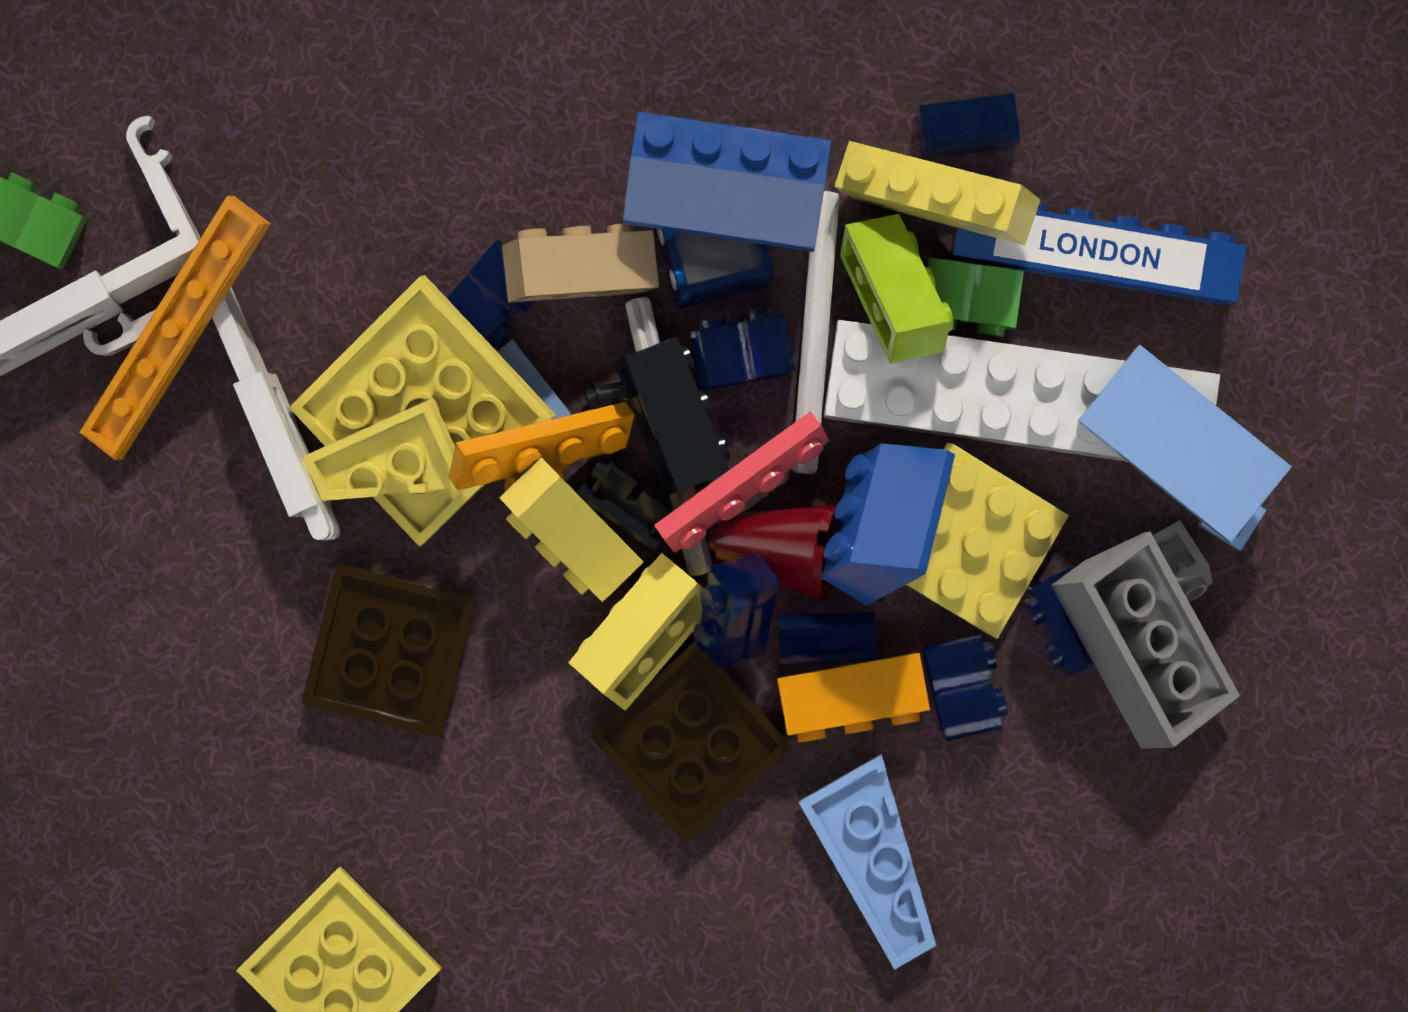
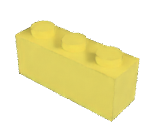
M542 457L500 497L504 504L512 511L506 520L525 539L533 533L540 540L535 546L536 550L554 568L562 561L569 568L562 575L581 595L590 589L603 602L643 563L638 555Z
M661 553L651 565L645 568L640 579L623 599L612 607L609 615L595 632L582 642L578 652L568 663L601 693L626 711L717 604L718 600Z

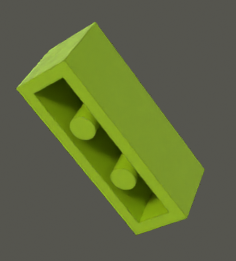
M899 214L845 225L840 257L889 363L892 364L944 352L948 332L953 329V316L949 305L946 302L942 303L938 296L935 277L931 268L925 267L919 256L918 242L915 234L912 231H907Z

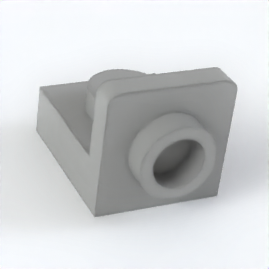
M1179 520L1154 534L1153 537L1190 602L1203 595L1208 586L1213 583L1208 562Z

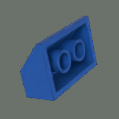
M881 443L863 455L858 454L855 456L846 469L845 477L848 480L843 498L835 510L837 521L833 536L824 550L826 562L821 578L865 605H869L925 575L955 454L944 449Z

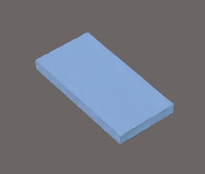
M1141 345L1135 348L1077 421L1228 543L1233 541L1292 467Z

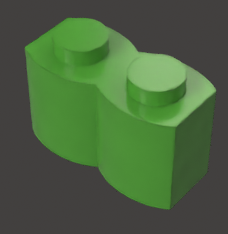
M11 172L8 180L0 177V241L63 271L88 220L77 213L81 205L57 193H54L51 201L34 193L37 184Z
M928 259L927 266L931 268L934 274L938 296L941 302H946L951 309L953 316L952 331H957L958 323L977 325L976 334L1003 338L1005 329H1016L1024 271L951 260Z

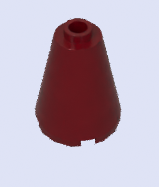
M824 505L739 513L734 518L727 521L720 520L719 524L716 523L711 527L709 551L715 552L716 560L719 563L809 598L828 601L832 597L835 586L821 577L826 562L824 550L833 536L837 518H835L837 506Z

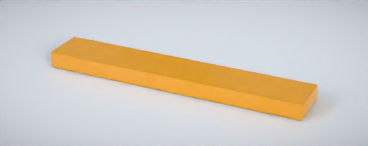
M227 196L80 430L83 436L114 460L124 458L271 225L270 222L235 196Z

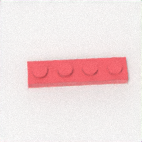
M811 411L656 523L654 526L674 554L682 548L689 549L697 545L706 536V530L720 520L727 521L737 516L744 509L746 501L760 491L764 493L775 488L784 479V474L798 463L806 464L815 459L822 452L823 445L829 441L822 425Z

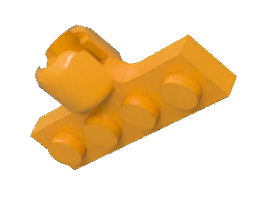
M626 402L456 442L449 479L457 490L486 485L505 479L503 491L506 492L542 457L564 480L565 469L569 464L578 460L602 454H611L618 450L626 449L635 414Z

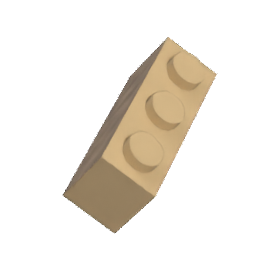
M615 224L606 227L607 233L596 234L591 233V226L562 229L563 236H547L546 229L543 228L518 231V239L502 245L508 303L639 294L658 288L659 280L653 230L636 231L635 225Z

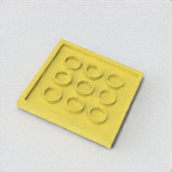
M425 275L420 276L289 407L324 446L330 445L432 398L454 446L456 442L552 420L556 416L548 405ZM484 485L462 490L447 489L413 494H386L373 498L420 547L449 521Z

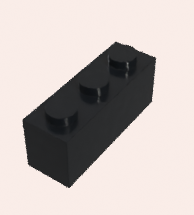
M677 337L634 352L614 362L666 496L729 471L727 462L730 461L728 447L722 436L716 435L709 419L712 417L710 401L703 390L698 391L692 373L695 371L693 358L688 348L680 345Z

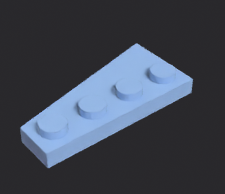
M879 754L798 802L895 970L935 947L936 943L917 882L882 754Z

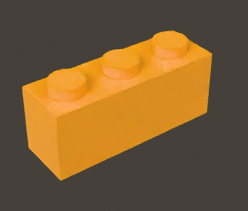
M917 652L776 678L787 736L797 734L798 743L826 738L825 729L844 726L845 734L872 730V720L891 717L892 726L921 721L919 712L930 710L920 653Z

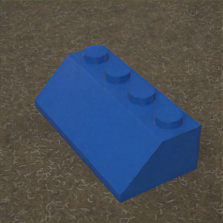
M638 112L630 160L623 224L814 252L831 140Z

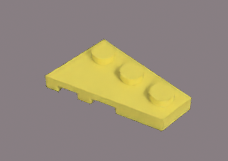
M433 398L302 457L321 501L376 497L398 493H425L427 491L447 489L457 490L449 479L455 446Z

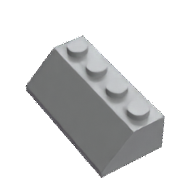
M1151 532L1142 533L1083 561L1051 585L1141 749L1174 748L1240 696Z

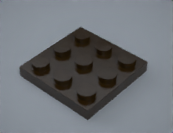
M336 563L301 703L442 738L477 598Z
M697 640L657 674L626 711L620 708L590 735L592 740L685 843L792 748L791 744Z

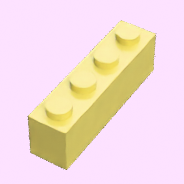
M852 141L848 143L834 187L852 199L862 203L1021 245H1026L1040 203V199L1020 184Z

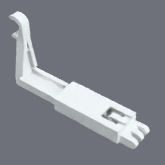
M144 116L134 120L127 129L126 139L173 233L176 232L177 237L103 276L94 271L1 320L0 376L83 333L84 329L89 330L123 312L122 303L177 275L201 237L164 169L172 160V154L169 151L160 149L155 155H146L140 143L141 134L147 130H153L155 121L152 117Z
M231 287L212 318L239 379V382L233 384L289 517H304L314 539L334 540L339 537L341 529L331 507V501H321L302 459L303 456L310 454L294 414L289 408L290 405L277 375L267 372ZM155 310L136 320L130 315L120 312L117 321L123 327L121 337L101 345L97 339L98 333L84 329V343L91 352L103 356L114 355L135 344Z

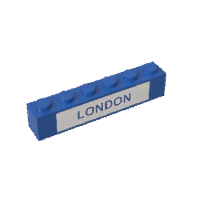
M1041 202L1039 203L1026 245L957 227L954 230L950 259L1225 306H1232L1238 302L1247 245L1235 244V236L1230 234L1207 232L1206 238L1188 236V228L1172 224H1160L1159 231L1140 227L1141 220L1131 217L1113 216L1111 223L1093 220L1094 212L1083 209L1066 208L1065 215L1046 212L1047 205Z

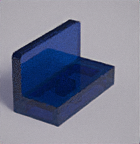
M876 612L779 615L780 664L873 661L877 658Z

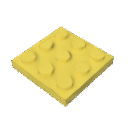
M947 442L944 450L954 453L955 458L926 574L906 584V586L986 634L998 639L1069 515L956 445Z
M340 866L236 971L277 1012H399L442 967Z

